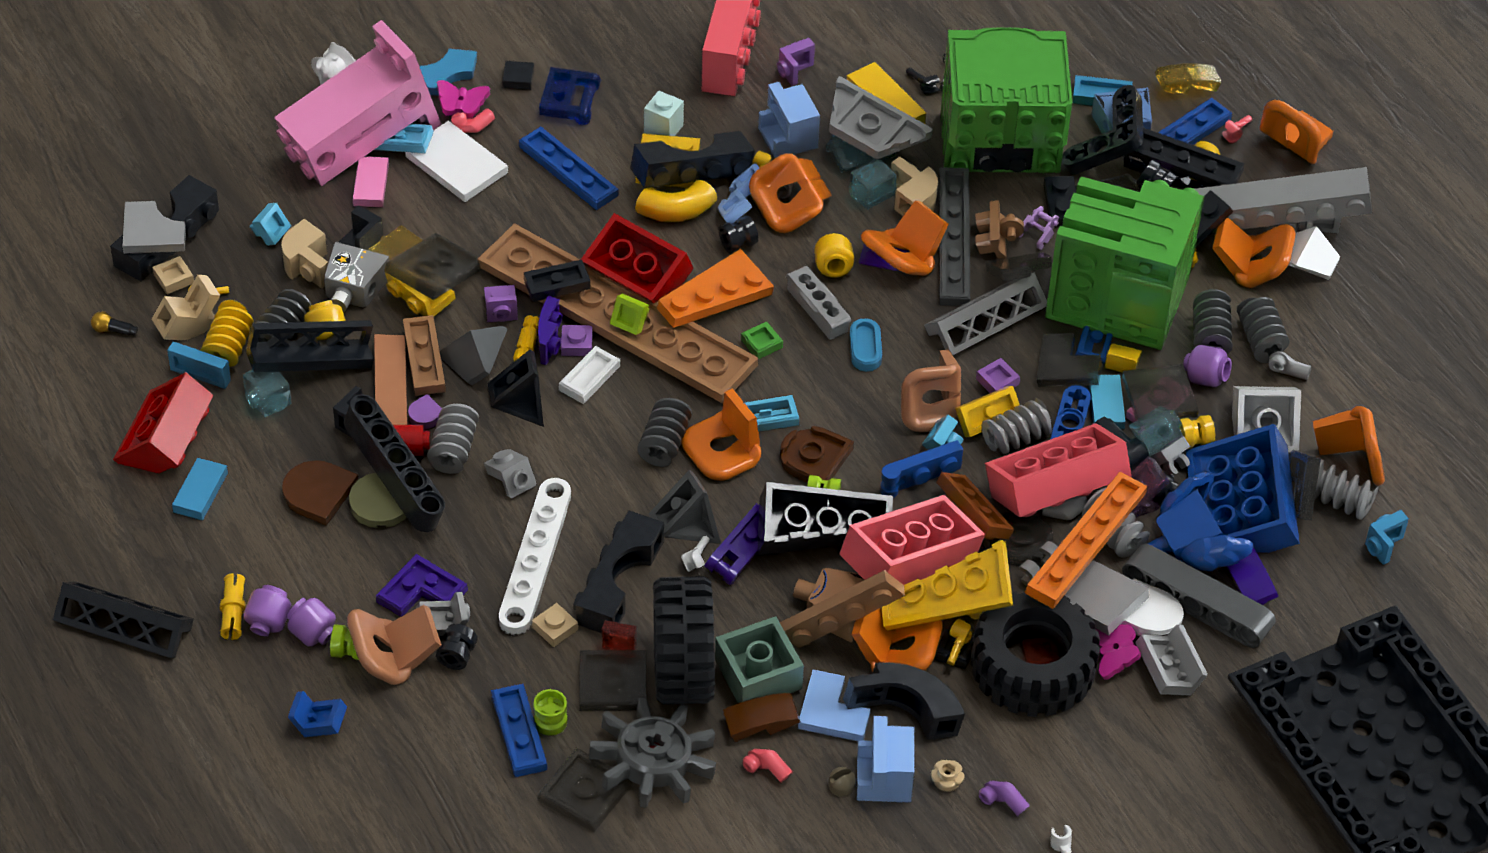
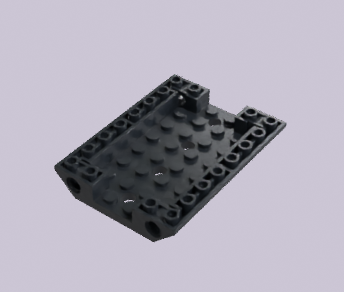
M1396 605L1341 627L1336 644L1293 662L1287 653L1283 651L1228 674V680L1352 853H1479L1488 849V725ZM1328 679L1334 685L1331 687L1320 685L1317 680ZM1364 728L1370 735H1357L1353 729ZM1401 778L1407 785L1404 787L1394 785L1390 779ZM1438 829L1444 833L1445 837H1432L1428 830Z

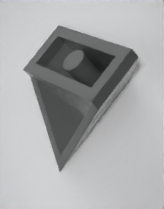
M497 326L470 330L439 350L441 360L472 386L490 374L507 328Z
M688 470L651 510L649 516L664 522V537L700 541L703 536H707L709 538L708 543L721 544L708 494L694 472Z

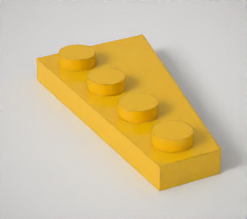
M1000 540L983 552L978 553L976 551L964 557L965 560L950 567L946 565L935 570V574L922 580L918 578L905 584V596L882 607L883 627L887 630H893L1013 606L1006 543Z

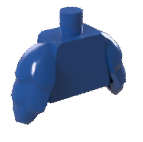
M1204 471L1188 477L1175 491L1169 492L1161 505L1159 516L1156 519L1162 536L1147 543L1167 554L1172 552L1176 559L1199 571L1207 572L1219 567L1237 564L1251 555L1253 543L1250 540L1223 535L1205 504L1207 495L1214 482V476Z

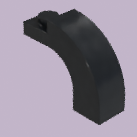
M875 663L872 674L849 677L843 698L847 709L882 704L900 707L917 719L927 740L958 736L965 716V712L957 697L941 680L924 670L901 663Z

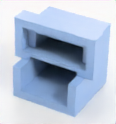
M780 82L768 84L767 105L769 109L759 112L758 129L774 159L786 153L798 154L817 149L820 114L803 84L785 89L782 88Z
M874 716L872 741L858 740L857 801L911 803L914 779V727L887 726V716Z

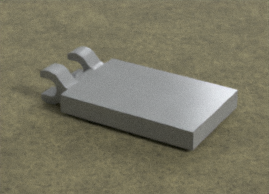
M1047 541L1039 548L1040 552L1046 554L1041 560V564L1044 565L1058 548L1055 543ZM1026 560L1019 567L1020 571L1026 573L1021 578V582L1027 586L1040 570L1039 566L1032 560ZM1092 560L1064 596L1071 599V604L1077 603L1085 610V616L1089 615L1092 618L1097 630L1110 635L1149 598V589Z

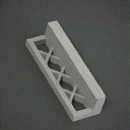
M1033 272L1020 275L924 326L929 336L938 334L945 350H949L954 355L1047 307V300ZM1031 288L1037 304L1031 307L1021 303L1024 291ZM1002 302L1013 306L1008 319L997 316L1000 303ZM979 314L989 318L986 329L983 332L973 329L975 318ZM954 327L964 330L962 341L956 346L953 345L948 334V330Z

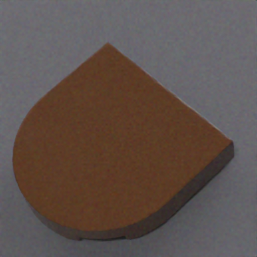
M811 426V429L800 431L793 430L782 441L780 460L782 466L790 475L808 483L809 475L820 476L822 480H830L836 475L854 449V441L817 426Z
M307 461L295 466L286 474L282 485L283 496L292 511L327 526L350 494L352 486L359 480L358 474L329 462Z

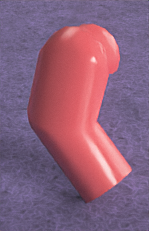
M753 749L748 752V756H745L742 761L743 767L750 773L756 772L758 768L769 769L780 783L793 773L782 758L770 749Z

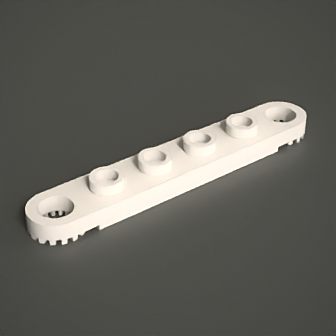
M550 478L545 480L539 487L499 611V625L506 634L511 633L512 636H515V634L521 635L522 632L526 633V630L530 629L567 514L568 505L571 501L570 485L563 479ZM554 489L558 491L559 489V492L562 491L563 495L553 498L548 496L547 492H550V490L554 491ZM514 613L516 615L519 613L524 618L517 623L507 620L510 614L514 615Z

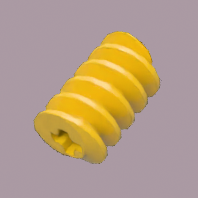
M236 300L221 302L207 332L206 339L203 341V346L200 351L228 360L229 367L235 366L238 363L242 347L246 344V338L250 334L252 323H254L252 316L243 304Z

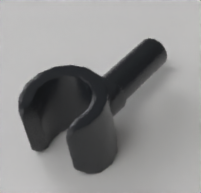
M911 67L907 68L906 73L920 83L923 94L926 95L940 91L936 86V83L940 82L937 75L925 77Z

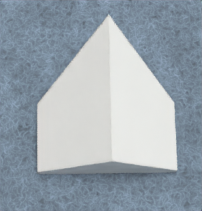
M1317 226L1296 232L1289 266L1329 280L1339 262L1340 256Z

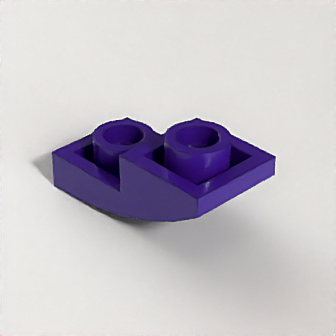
M548 296L544 302L538 324L540 363L543 365H547L551 356L556 355L561 346L558 328L561 325L563 315L559 312V299Z
M1254 547L1251 555L1237 564L1226 567L1239 593L1261 605L1278 598L1277 591Z

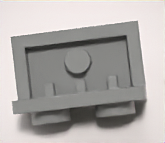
M1175 625L1167 636L1141 634L1135 642L1160 694L1192 695L1207 677V672L1183 625Z

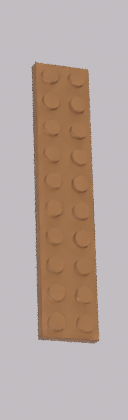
M514 223L478 258V267L502 281L514 285L515 288L529 295L524 282L523 272L580 259ZM586 265L584 266L591 281V289L554 297L559 299V312L581 325L592 326V331L720 403L724 401L725 391L732 388L735 391L758 366V357L695 322L673 328L657 310L658 302L652 303ZM622 293L649 304L647 319L644 322L642 332L638 335L610 324L617 296Z

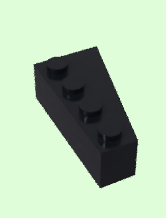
M766 482L759 498L757 556L843 545L850 525L892 512L893 496Z

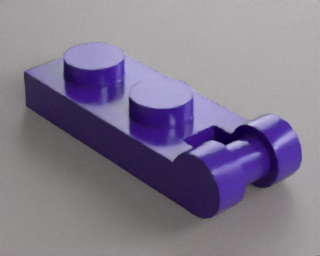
M757 503L713 552L704 565L709 571L713 572L715 570L723 576L722 580L730 586L756 556L758 551L759 505ZM725 556L734 562L732 566L723 561Z

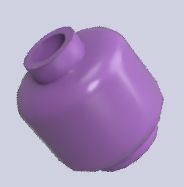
M1198 345L1191 353L1185 356L1183 367L1187 371L1188 378L1192 383L1217 387L1222 382L1228 380L1232 361L1227 356L1226 351L1221 348Z
M263 585L262 588L252 591L244 611V620L251 625L250 630L261 636H269L270 632L277 633L283 630L287 621V614L291 609V602L287 598V593L271 585Z
M302 598L287 614L289 619L288 630L306 646H314L319 642L325 645L331 639L336 615L319 599L310 598L306 600Z

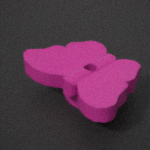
M437 81L440 106L443 114L447 116L463 112L467 118H473L480 110V106L490 96V87L479 86L467 91L466 88L458 89L447 81Z
M1120 624L1110 635L1097 630L1100 638V653L1103 656L1099 664V673L1104 680L1110 679L1115 674L1123 671L1125 667L1131 666L1141 658L1140 650L1133 643L1136 632L1131 625Z

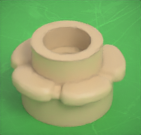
M940 760L935 763V769L931 771V778L935 786L942 791H953L964 780L962 766L953 760Z

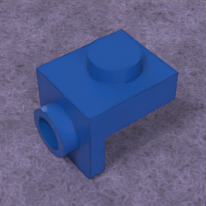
M300 691L295 695L288 718L304 737L338 734L347 706L341 699L313 702L304 691Z

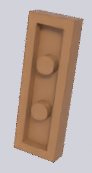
M433 315L403 319L415 396L446 392Z

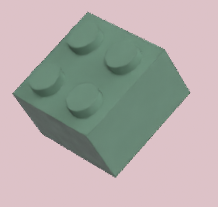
M776 616L716 637L715 662L738 703L767 695L792 693L802 689L804 665Z

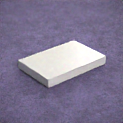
M447 121L433 131L434 133L426 153L405 152L406 157L464 202L508 173L507 164L450 121Z

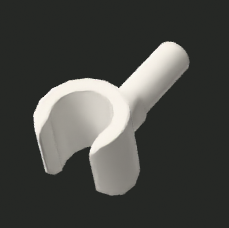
M703 536L693 550L681 555V559L688 572L696 567L700 568L705 565L701 554L709 542L707 536Z
M1064 825V836L1062 837L1056 835L1054 828H1052L1051 847L1061 853H1071V828L1068 825Z

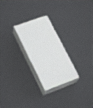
M595 346L559 382V391L584 404L620 367V359Z

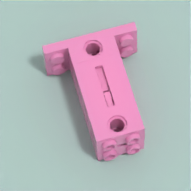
M382 20L372 26L376 35V39H374L376 47L274 117L279 127L276 133L281 141L287 145L284 150L292 162L298 160L305 176L309 180L314 178L321 186L414 121H417L419 124L432 125L433 130L441 125L415 54Z

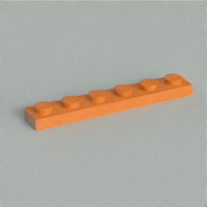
M1119 472L1027 584L1025 594L1054 609L1144 497L1148 486Z

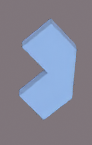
M756 163L733 180L729 187L730 196L727 200L723 199L717 207V210L727 223L733 224L752 208L746 197L750 195V179L754 172L760 168Z

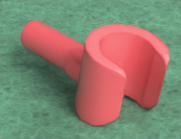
M1247 115L1235 123L1228 120L1225 123L1227 130L1222 133V136L1229 143L1237 142L1243 133L1241 128L1251 122L1252 117Z

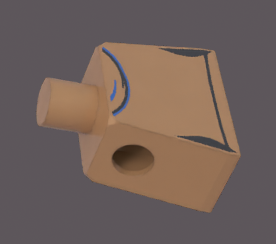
M825 568L822 569L816 584L798 579L793 597L807 601L808 609L864 581V579L858 573ZM855 621L831 633L849 642H853L854 638L851 633Z

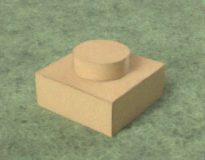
M181 256L153 267L154 276L166 294L192 285L194 282L193 274Z
M555 603L532 620V628L554 648L578 631V622L558 603Z

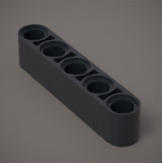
M356 395L352 398L344 418L346 430L412 526L421 532L433 531L436 529L444 511V498L378 403L368 395Z

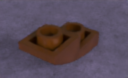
M791 693L762 696L723 709L730 735L735 742L765 729L772 735L801 722Z

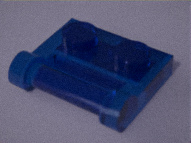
M551 67L539 105V115L571 119L580 125H587L590 123L592 116L590 109L595 91L600 87L601 77L592 72ZM577 85L585 87L580 106L572 105Z

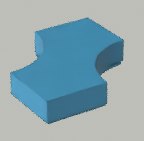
M448 49L447 54L438 62L419 66L430 95L439 96L437 90L438 80L449 83L459 80H471L477 62V51Z

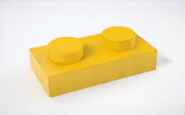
M1006 386L956 407L955 410L965 437H972L982 432L981 425L984 420H992L994 416L998 414L1003 415L1007 410H1014L1020 404L1014 387Z

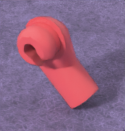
M487 108L476 117L467 119L465 113L458 112L452 116L451 122L464 133H478L495 120V115Z

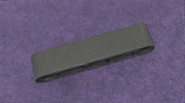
M1141 544L1122 568L1124 576L1132 580L1135 578L1170 593L1180 602L1185 613L1248 647H1258L1276 623L1274 614L1267 607L1152 545Z

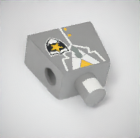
M335 242L324 278L326 296L332 300L333 304L341 306L343 312L346 311L349 304L362 308L367 307L387 283L385 270L390 267L389 256Z

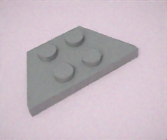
M839 76L837 78L829 125L830 133L877 160L932 137L933 129L843 77Z

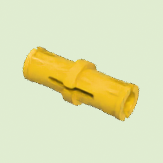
M234 573L224 577V598L220 601V611L223 613L220 635L228 639L230 628H232L231 640L238 639L242 635V614L246 608V602L243 600L245 577L237 574V583L233 585Z

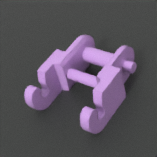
M1042 206L1034 209L1033 215L1030 216L1028 214L1023 221L1024 231L1027 232L1029 228L1034 226L1044 232L1037 243V248L1040 250L1044 247L1043 243H1048L1054 235L1052 229L1059 223V217L1057 215L1051 217L1045 214ZM1039 218H1042L1048 224L1043 227L1036 222Z

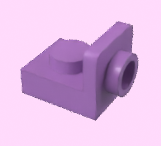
M514 285L484 287L487 322L518 320L517 298Z

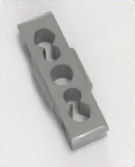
M808 266L786 274L788 278L787 290L829 340L849 332L850 316L838 303L837 298L824 283H821Z

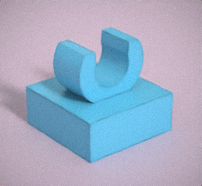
M268 203L253 220V224L249 226L255 236L262 237L266 245H275L291 227V224L277 203Z
M949 414L937 420L922 446L930 450L956 440L961 444L964 439L953 432L958 421Z

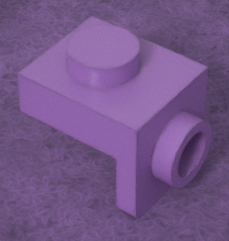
M810 38L794 42L779 49L778 72L792 86L798 84L799 70L814 65L815 44Z

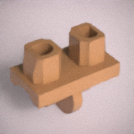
M999 200L990 201V211L976 213V225L979 233L990 231L989 233L976 235V246L980 255L995 252L998 260L1007 259L1006 238L1008 241H1014L1017 237L1021 236L1024 232L1023 221L1015 217L1014 214H1008L1005 218L1000 213Z

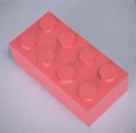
M716 0L702 50V92L736 96L738 85L743 86L745 79V69L743 66L749 65L751 49H748V47L754 46L756 30L753 28L759 27L761 10H756V6L759 7L761 0Z
M1097 423L985 463L991 497L1018 517H1029L1036 514L1040 509L1049 506H1060L1065 500L1073 497L1087 496L1095 489L1108 486L1119 472L1130 477L1132 476L1126 442Z
M945 495L850 525L839 555L864 580L885 570L905 585L918 578L922 580L935 574V570L946 565L950 567L961 562L963 559L965 560L964 557L976 551L978 552L985 533Z

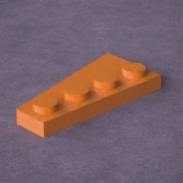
M739 249L659 299L657 310L675 328L770 296L773 293L774 285L750 258Z

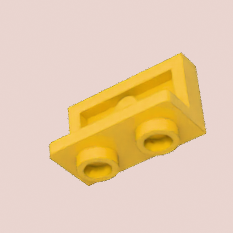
M415 259L397 273L390 267L385 270L388 282L386 287L394 297H401L405 300L411 311L417 315L420 313L423 316L433 315L434 317L456 299L455 293L451 288Z

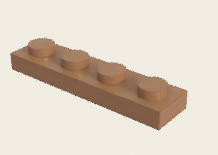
M884 570L780 622L790 642L797 648H800L905 596L904 585Z

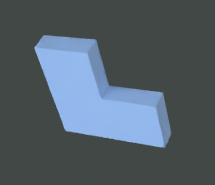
M812 670L799 717L801 722L798 723V729L853 741L864 740L870 717V709L863 707L847 709L845 704L839 703L845 676Z

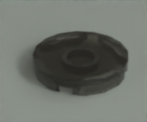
M1011 511L1004 513L1003 517L1014 528V531L1009 540L998 538L989 540L990 548L992 544L1003 540L1006 543L1008 564L1020 567L1026 560H1032L1036 564L1040 563L1046 554L1040 552L1039 548L1047 541L1053 542L1051 526L1042 521V517L1038 514L1029 517H1018Z

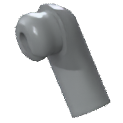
M1283 351L1274 352L1269 357L1268 365L1272 371L1308 380L1311 371L1310 365L1295 361Z
M1086 496L1073 497L1065 500L1060 506L1043 508L1042 516L1072 520L1083 511L1088 500Z

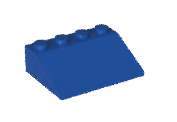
M1275 424L1186 450V456L1190 461V465L1187 466L1188 477L1203 471L1214 476V482L1207 495L1205 504L1223 535L1250 540L1256 553L1273 552L1300 544L1288 445Z

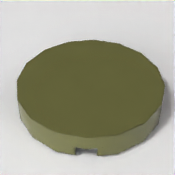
M376 473L360 478L352 486L349 494L350 510L359 523L372 528H377V525H386L387 528L405 520V514Z

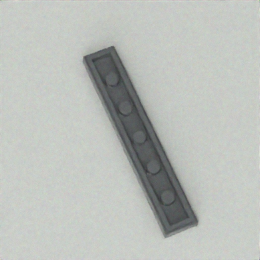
M940 167L939 216L949 225L939 245V305L962 306L970 301L969 168Z

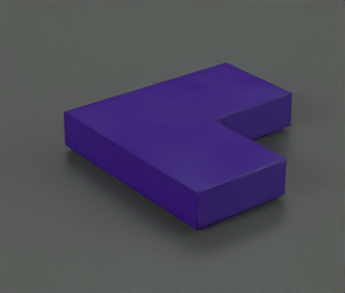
M415 554L376 595V603L402 617L421 597L429 601H451L455 592H462L464 595L468 591L467 583Z

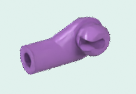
M990 781L985 783L984 788L979 791V798L984 804L991 805L994 801L1006 802L1016 816L1020 815L1030 806L1014 785L1009 782Z

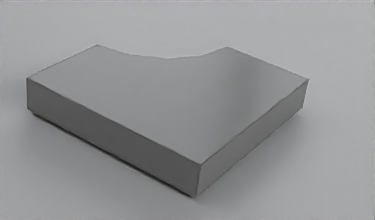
M155 201L125 202L123 253L185 251V222L173 221L164 217L157 210Z

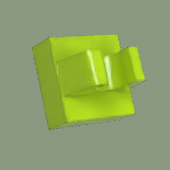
M623 293L618 295L610 324L638 335L642 332L644 322L647 319L649 304Z

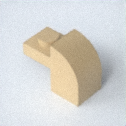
M902 157L892 161L890 183L897 187L894 210L904 216L913 202L917 200L934 211L938 187V178L931 167H927L920 172L913 164L908 163Z
M303 219L289 229L282 239L284 269L290 279L293 280L301 274L304 279L309 282L312 281L322 289L325 287L324 278L328 266V261L322 258L327 255L325 233L306 219Z
M197 275L185 298L164 296L152 317V321L165 340L183 341L196 337L210 329L215 316L212 310L220 294L208 275Z

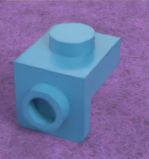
M1402 510L1391 515L1385 514L1369 526L1365 544L1370 554L1376 556L1383 565L1390 562L1394 542L1404 538L1409 518Z

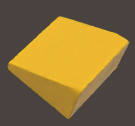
M1112 343L1106 355L1105 368L1135 375L1142 350Z

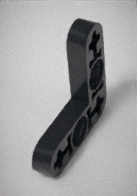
M1125 85L1119 88L1113 95V130L1073 145L1063 153L1062 164L1069 173L1079 174L1130 154L1142 145V97L1133 85ZM1132 116L1128 121L1123 123V121L1126 118ZM1107 146L1103 151L1097 153L1101 148Z

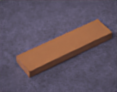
M374 334V398L392 425H407L405 335Z

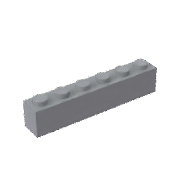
M1367 167L1195 189L1202 196L1212 190L1225 201L1233 211L1228 218L1241 229L1372 213Z

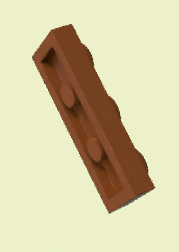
M941 472L936 483L943 489L945 496L954 502L985 533L984 538L994 540V538L1009 540L1014 528L970 479L962 474Z

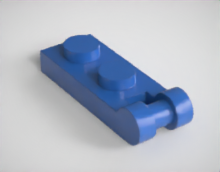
M956 440L885 465L882 468L880 493L882 495H891L895 498L899 494V490L916 484H924L930 479L939 477L941 472L954 473L956 470L961 469L963 456L961 444Z

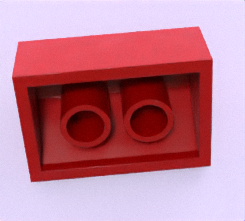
M616 213L612 215L581 258L584 265L652 303L658 302L659 299L683 285L694 269L686 252Z
M187 372L150 390L113 460L118 464L158 474L170 468H177L186 457L184 452L187 446L197 436V426L209 413L208 405L214 395Z

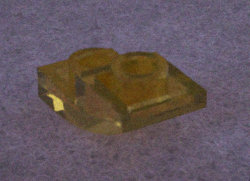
M1196 63L1173 64L1159 67L1155 71L1162 89L1172 94L1177 92L1187 95L1192 86L1199 90L1217 91L1222 83L1214 66Z

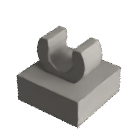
M1182 436L1149 456V463L1152 468L1163 464L1166 475H1176L1178 471L1174 466V461L1179 464L1181 469L1190 465L1188 457L1182 454L1190 445L1185 437Z

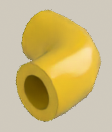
M696 180L689 188L677 193H665L654 188H645L636 201L635 211L644 217L660 222H682L696 218L712 207L717 201V193L710 184L702 180Z

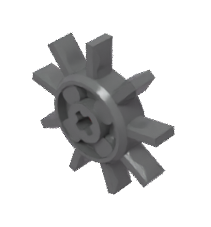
M641 697L638 700L636 714L638 719L629 724H626L608 711L603 714L601 728L618 738V742L590 741L589 759L616 760L617 765L603 774L602 787L607 791L628 778L640 785L638 792L640 807L646 808L652 798V787L668 785L680 801L685 804L689 802L691 792L689 784L683 778L686 772L711 780L714 778L716 762L691 754L693 751L713 747L715 738L713 728L687 735L681 728L686 721L687 705L681 704L673 712L670 719L652 717L646 697Z

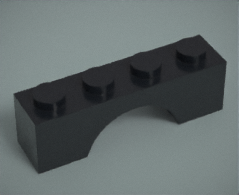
M741 131L714 134L712 144L698 151L676 149L662 141L634 144L630 169L644 188L690 183L696 180L705 181L741 175L752 165L755 150Z
M190 175L170 192L173 212L170 219L185 222V241L193 237L219 211L217 190ZM123 235L110 246L114 267L140 282L153 273L154 266L163 263L170 255L176 253H123Z
M629 510L623 521L616 523L610 545H604L600 554L599 565L597 568L590 570L586 582L587 586L584 592L577 594L573 604V610L576 611V620L579 626L613 637L626 613L625 593L614 581L622 572L629 568L652 565L664 543V522Z

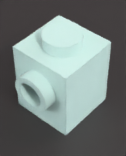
M658 91L644 108V133L675 136L683 127L684 101Z

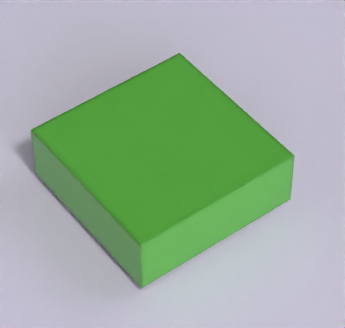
M767 321L741 333V341L758 359L783 348V340Z

